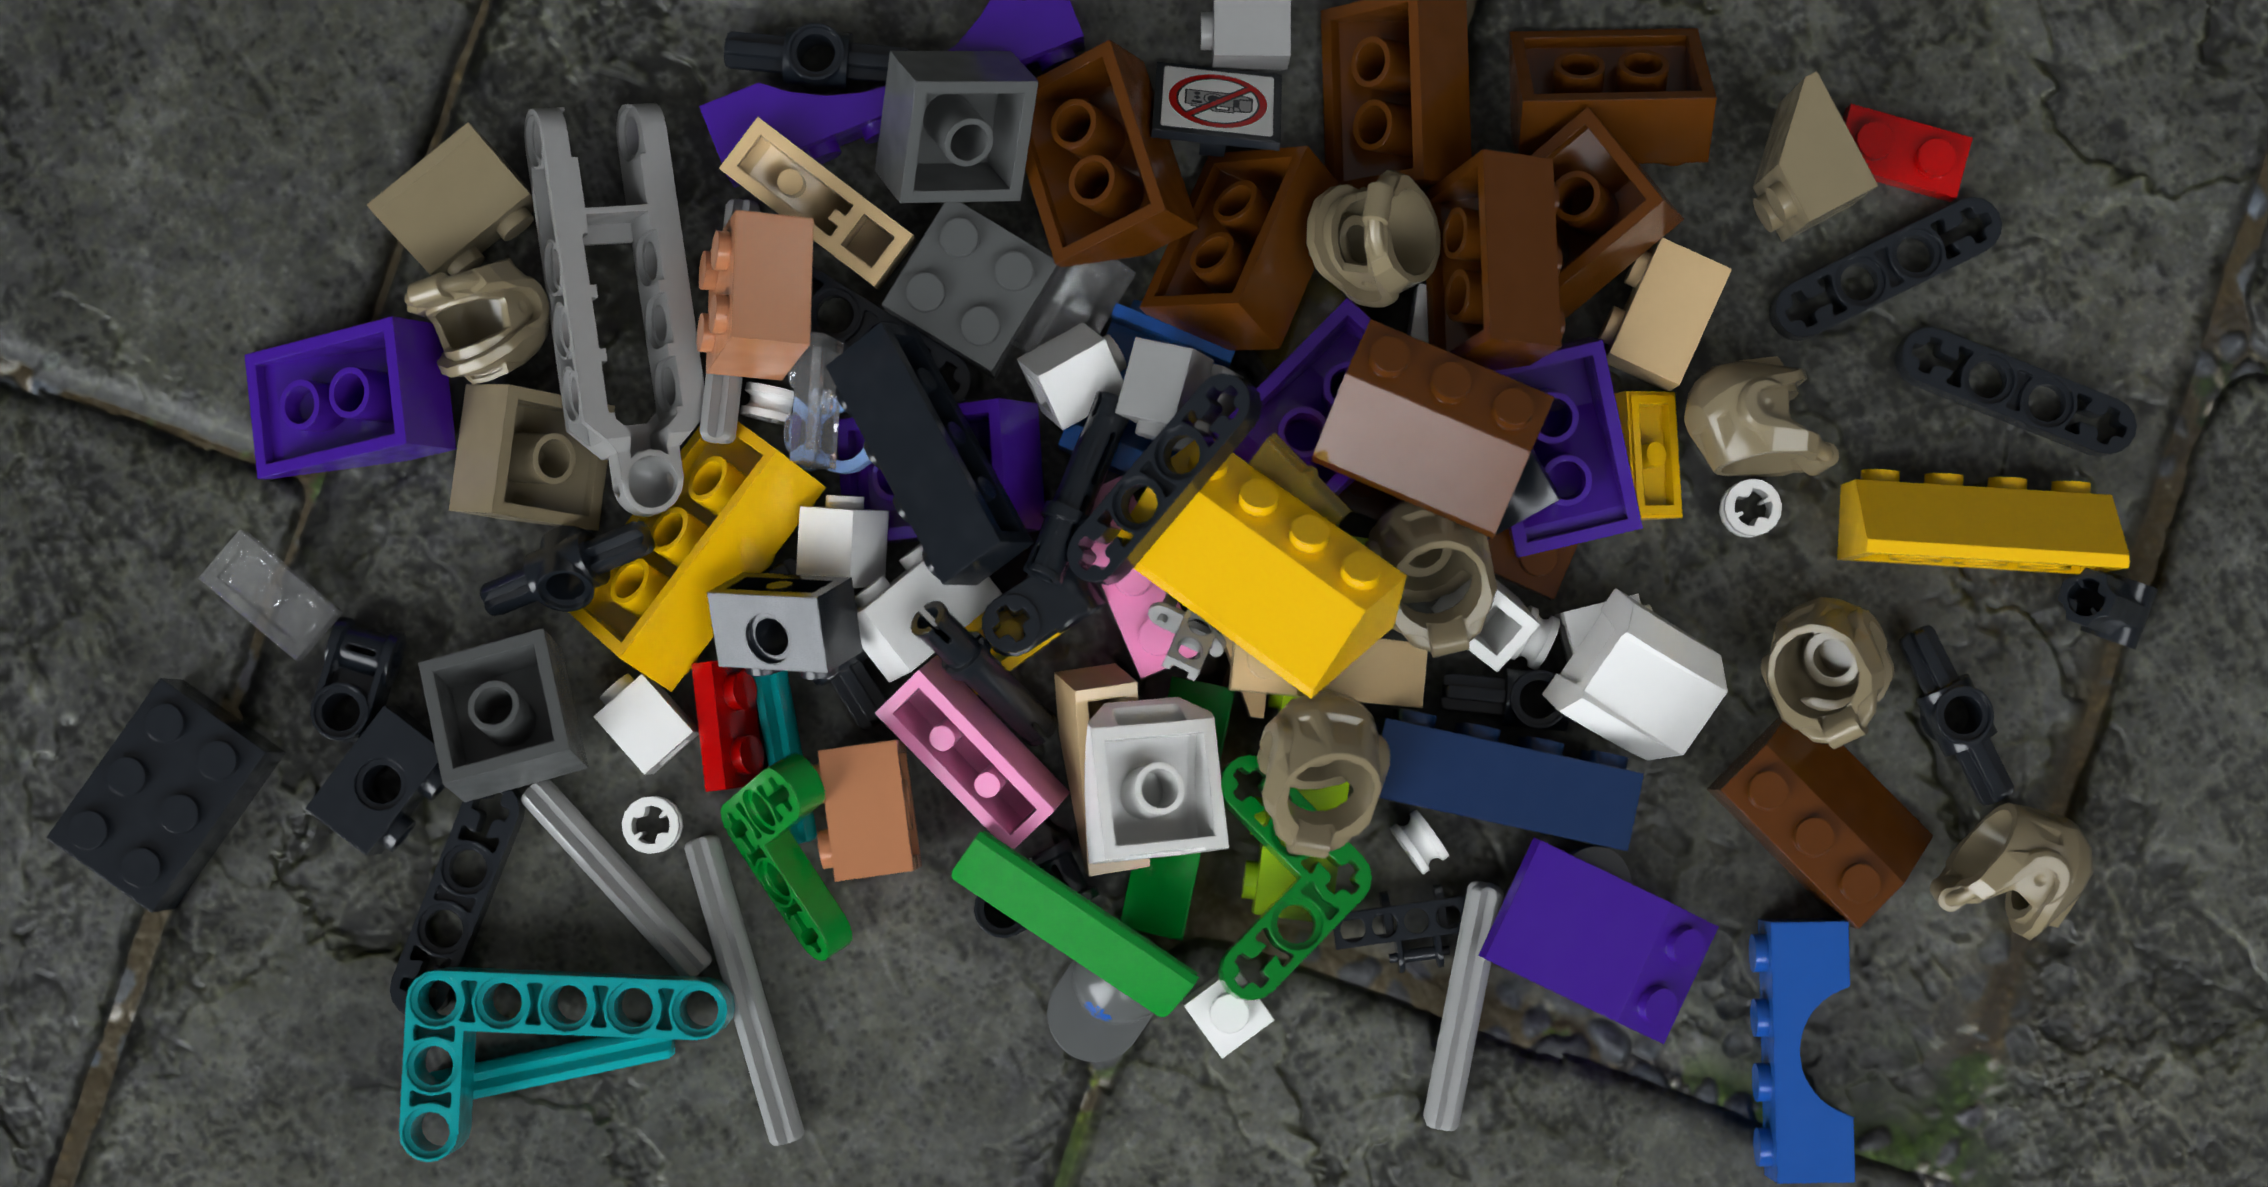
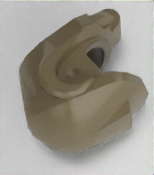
M1386 170L1376 182L1370 183L1368 188L1361 187L1359 190L1348 184L1328 188L1314 200L1307 219L1306 244L1309 256L1312 258L1317 271L1344 292L1348 299L1362 306L1386 307L1397 301L1399 293L1425 281L1434 272L1440 255V230L1437 216L1430 200L1411 177L1396 170Z
M510 258L501 259L451 276L445 273L435 274L410 283L405 294L407 312L428 318L437 332L444 350L442 356L437 360L441 374L448 377L464 376L473 385L496 379L525 364L540 350L548 336L550 317L546 292L534 278L522 273Z
M1778 356L1748 359L1712 366L1694 382L1688 393L1684 423L1687 432L1715 474L1722 476L1775 477L1805 472L1808 475L1816 476L1838 462L1839 451L1834 444L1822 441L1819 433L1809 430L1791 419L1789 401L1799 394L1798 386L1807 379L1805 369L1784 366Z
M1404 500L1393 503L1383 512L1371 529L1369 539L1364 545L1407 575L1395 624L1392 629L1400 632L1413 647L1430 651L1433 658L1469 650V642L1483 629L1497 591L1487 536ZM1472 578L1469 590L1462 600L1454 607L1442 612L1422 613L1404 604L1433 601L1455 592Z
M1818 597L1799 604L1778 620L1770 652L1765 654L1761 660L1762 676L1781 719L1792 729L1799 730L1813 742L1829 744L1833 749L1868 734L1867 725L1876 713L1877 702L1886 695L1895 675L1894 663L1887 650L1888 642L1876 618L1868 610L1841 599Z
M1320 691L1312 699L1307 695H1303L1290 700L1276 717L1266 725L1260 740L1257 760L1260 771L1266 775L1262 792L1264 808L1273 819L1275 834L1286 843L1288 853L1325 859L1330 851L1343 847L1353 836H1358L1370 824L1390 766V749L1384 737L1378 735L1372 714L1352 697L1335 691ZM1348 782L1354 791L1346 802L1326 811L1303 809L1295 805L1288 797L1290 787L1322 789Z
M2005 803L1986 815L1954 848L1945 861L1946 867L1939 877L1931 882L1930 893L1943 910L1954 912L1967 903L1980 904L1987 899L2006 892L2005 910L2012 931L2028 940H2032L2048 926L2058 928L2081 896L2093 875L2092 847L2080 827L2072 820L2054 812Z

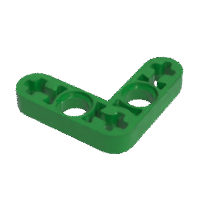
M794 752L764 769L724 803L720 809L721 819L729 837L799 943L814 959L826 961L852 942V930L845 914L789 831V829L819 807L825 800V789L816 769L805 757Z
M1247 755L1238 757L1226 765L1221 772L1224 806L1296 878L1281 896L1232 944L1220 960L1218 973L1220 983L1226 992L1236 999L1252 1001L1262 999L1272 993L1364 899L1371 886L1372 874L1365 858L1347 842L1343 847L1330 851L1326 859L1337 868L1347 863L1350 864L1355 871L1351 874L1349 880L1355 888L1352 893L1344 889L1331 893L1326 887L1331 879V875L1319 862L1314 863L1308 872L1301 865V861L1310 856L1288 853L1286 847L1280 843L1275 834L1272 817L1269 815L1263 826L1255 819L1254 816L1265 810V808L1252 796L1240 801L1233 793L1239 785L1237 779L1233 776L1236 770H1239L1244 775H1248L1253 771L1260 773L1263 779L1260 781L1258 789L1261 793L1263 792L1266 775L1259 769L1257 756ZM1290 787L1288 797L1295 805L1309 811H1318L1296 788ZM1292 905L1300 906L1307 910L1313 922L1312 933L1308 939L1298 944L1285 940L1279 933L1277 926L1278 916L1282 910ZM1263 930L1271 945L1282 953L1289 955V959L1281 965L1277 955L1271 956L1259 970L1260 975L1265 979L1262 985L1258 987L1250 982L1241 987L1235 981L1240 972L1235 960L1239 955L1247 960L1252 959L1267 946L1255 938Z

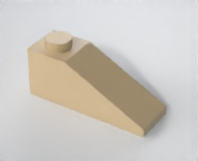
M759 117L755 119L719 167L721 171L779 215L814 218L813 241L878 290L882 288L917 241L912 233Z
M1381 638L1321 691H1335L1352 697L1359 703L1422 709L1428 651L1413 647L1408 641ZM1233 642L1228 690L1294 697L1305 695Z
M1116 663L1054 672L1059 737L1085 873L1090 877L1150 867V858L1089 864L1086 836L1085 748L1088 722L1104 703L1138 700L1137 681Z

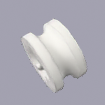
M746 382L745 391L750 394V401L747 405L741 406V415L765 422L796 426L797 417L793 416L792 408L795 404L801 403L802 394L767 384Z
M1748 479L1734 484L1725 491L1720 500L1719 513L1722 523L1730 532L1739 537L1751 538L1767 533L1776 526L1781 517L1782 503L1778 492L1772 485L1763 480ZM1752 492H1755L1762 498L1757 505L1765 504L1766 514L1765 517L1752 519L1749 525H1746L1739 519L1744 512H1735L1736 499H1745Z
M1530 605L1527 609L1540 623V626L1514 653L1511 659L1515 660L1521 656L1525 657L1527 666L1537 670L1550 652L1558 634L1561 620L1554 616L1542 619L1539 616V609Z
M660 796L643 797L631 803L625 811L622 820V831L627 843L635 850L646 854L664 852L673 847L680 839L684 827L683 817L677 805L669 799ZM650 806L660 808L662 812L659 818L668 817L670 826L668 832L657 834L655 843L645 841L643 838L647 832L642 831L638 833L636 826L637 818L648 816Z
M1414 810L1409 814L1410 821L1407 825L1399 826L1396 823L1390 827V830L1413 864L1422 874H1425L1430 870L1429 863L1432 859L1440 858L1443 861L1449 857V854L1423 816L1417 810Z

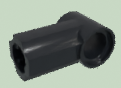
M2085 568L2079 575L2064 579L2057 599L2066 610V620L2080 624L2079 630L2136 650L2158 589L2111 572H2098Z

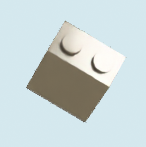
M1817 71L1806 76L1778 103L1753 185V189L1758 196L1753 199V205L1759 220L1767 231L1773 232L1776 230L1782 242L1848 209L1878 186Z
M469 122L367 204L374 215L431 276L438 273H445L451 276L480 267L485 260L482 254L501 237L504 241L517 237L534 220V216L531 214L534 211L532 192L495 147Z
M466 384L449 511L503 520L559 527L575 526L584 530L599 531L608 460L599 459L566 432L561 395L510 384ZM608 404L609 413L614 412L615 406Z

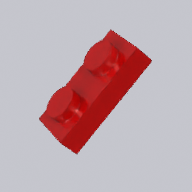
M1850 104L1845 108L1843 120L1876 182L1947 202L1957 198L1973 140L1972 137L1855 104Z
M718 661L693 663L691 666L705 792L743 788L764 770V749L760 741L756 705L757 686L755 680L746 673V668L719 667Z

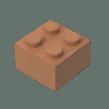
M735 210L723 231H715L712 248L710 251H703L699 266V288L701 290H709L708 313L700 314L696 338L697 351L707 352L706 374L782 381L810 346L814 218Z
M890 740L818 750L819 764L812 766L819 774L825 789V800L823 803H825L828 828L818 830V848L822 868H833L835 882L909 872L920 868L922 861L906 745L901 740Z

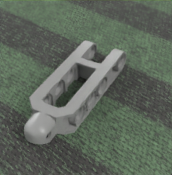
M657 103L625 104L620 107L617 116L616 135L626 205L585 208L578 157H571L568 130L563 116L564 107L529 109L524 125L525 150L546 295L549 302V316L566 432L599 459L609 461L613 492L618 503L626 511L641 517L657 515L676 503L682 492L684 474L679 446L701 420L705 386L700 352L697 351V330L665 117ZM632 243L656 412L646 424L624 426L616 419L615 412L609 413L602 370V364L607 362L606 348L599 349L593 300L598 298L596 284L590 285L584 246Z

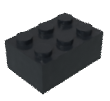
M160 678L46 838L151 913L175 909L286 752L185 680Z

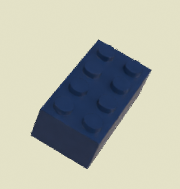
M1400 708L1398 710L1393 709L1391 719H1375L1377 733L1384 737L1390 749V766L1379 798L1628 851L1644 773L1626 770L1628 757L1596 750H1580L1579 759L1562 756L1565 744L1531 736H1518L1516 746L1499 742L1501 732L1499 729L1462 722V724L1455 723L1453 733L1435 729L1437 716Z

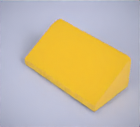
M1624 391L1614 393L1641 520L1683 518L1675 392Z

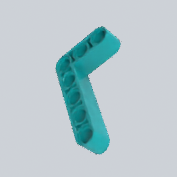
M446 967L425 972L413 981L406 997L399 1121L400 1142L406 1153L414 1159L432 1162L453 1153L467 1141L472 1127L476 1032L701 1040L708 1039L727 1027L735 1011L734 996L729 987L719 979L698 976ZM437 980L451 985L456 993L457 1001L455 1008L448 1016L435 1011L429 1001L430 988ZM501 983L511 984L517 988L521 995V1009L514 1018L503 1016L494 1006V992ZM567 985L580 989L587 999V1010L581 1020L568 1019L561 1013L558 1007L559 993ZM630 988L642 989L652 1000V1014L645 1023L633 1022L623 1011V997ZM699 990L708 992L716 1000L718 1015L712 1025H699L689 1017L686 1005L692 992ZM432 1046L445 1049L452 1058L453 1069L447 1080L436 1079L426 1068V1055ZM428 1112L440 1114L449 1125L450 1133L444 1145L431 1143L423 1134L422 1123Z

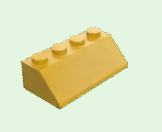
M739 421L737 422L736 439L730 444H715L704 441L699 431L700 426L680 451L684 482L682 492L676 503L660 514L650 517L632 515L626 522L628 524L630 522L644 521L648 525L655 541L653 552L610 570L608 583L595 588L592 601L580 610L568 612L621 660L670 692L674 690L684 675L692 669L691 664L697 662L699 655L714 637L707 592L743 572L762 573L768 569L776 553L798 526L800 506H814V503L826 489L818 480Z
M1195 440L1171 458L1172 466L1179 474L1191 471L1199 461L1200 450ZM1233 452L1134 567L1135 570L1311 699L1394 627L1407 575ZM1147 487L1130 513L1132 519L1138 524L1147 522L1156 511L1157 499L1151 488ZM1122 528L1117 535L1130 540L1133 538L1132 533Z
M1864 469L1861 470L1860 479H1854L1841 484L1837 560L2079 575L2085 568L2098 572H2110L2129 568L2130 554L2113 496L2091 494V483L2053 481L2051 482V491L2027 490V479L2016 477L1988 478L1987 487L1963 486L1964 475L1927 473L1924 474V483L1900 482V471Z

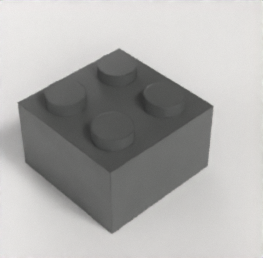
M890 51L875 172L899 203L1020 201L1039 81L1011 51Z
M945 202L884 299L882 306L892 316L911 327H916L918 332L995 380L1059 277L1060 267L1055 265L1052 257L961 202Z
M544 628L418 663L442 783L462 801L476 800L589 768L563 649Z

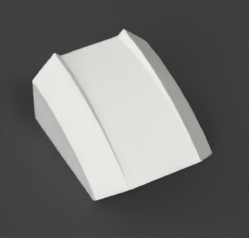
M1615 588L1601 608L1602 613L1561 673H1556L1542 695L1562 714L1647 761L1684 755L1728 692L1722 657L1710 647Z
M1172 697L1104 703L1090 719L1087 726L1085 748V817L1089 864L1180 856L1229 848L1215 720L1212 712L1182 698Z

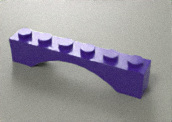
M989 0L978 20L960 41L948 51H1011L1029 71L1040 68L1042 73L1045 74L1075 58V53L1085 50L1084 34L1070 0ZM758 82L700 105L699 108L721 163L725 161L755 119L759 117L819 164H824L842 154L840 146L860 138H864L866 144L879 142L886 86L861 93L824 96L788 92ZM726 174L734 188L741 186Z

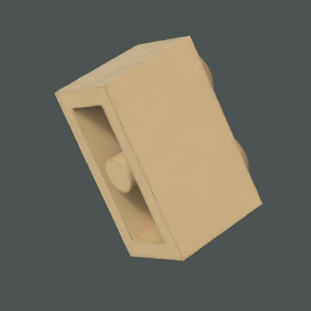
M1661 238L1651 247L1649 252L1646 251L1630 265L1624 283L1632 286L1633 289L1625 307L1621 309L1613 306L1601 329L1598 339H1602L1603 343L1607 344L1605 352L1608 365L1667 392L1679 386L1732 269L1670 240Z

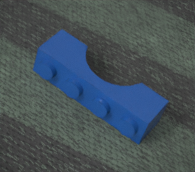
M1837 918L1758 919V934H1751L1749 938L1750 968L1752 972H1759L1760 998H1753L1750 1006L1752 1034L1754 1037H1761V1063H1754L1752 1067L1754 1100L1763 1104V1127H1756L1753 1135L1755 1163L1758 1167H1764V1175L1777 1184L1855 1183L1854 1117L1829 1106L1819 1098L1805 1077L1800 1057L1802 1033L1812 1012L1831 995L1850 987L1849 921Z

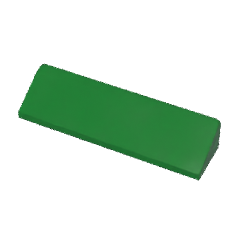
M1172 676L1168 698L1179 697L1212 712L1215 720L1220 764L1235 691L1228 690L1229 687L1199 681L1194 682L1189 679ZM1201 853L1150 858V867L1131 870L1120 921L1134 930L1183 941Z
M985 830L983 832L980 831L973 838L952 870L951 877L954 881L1158 1017L1164 1018L1169 1015L1199 979L1196 971Z

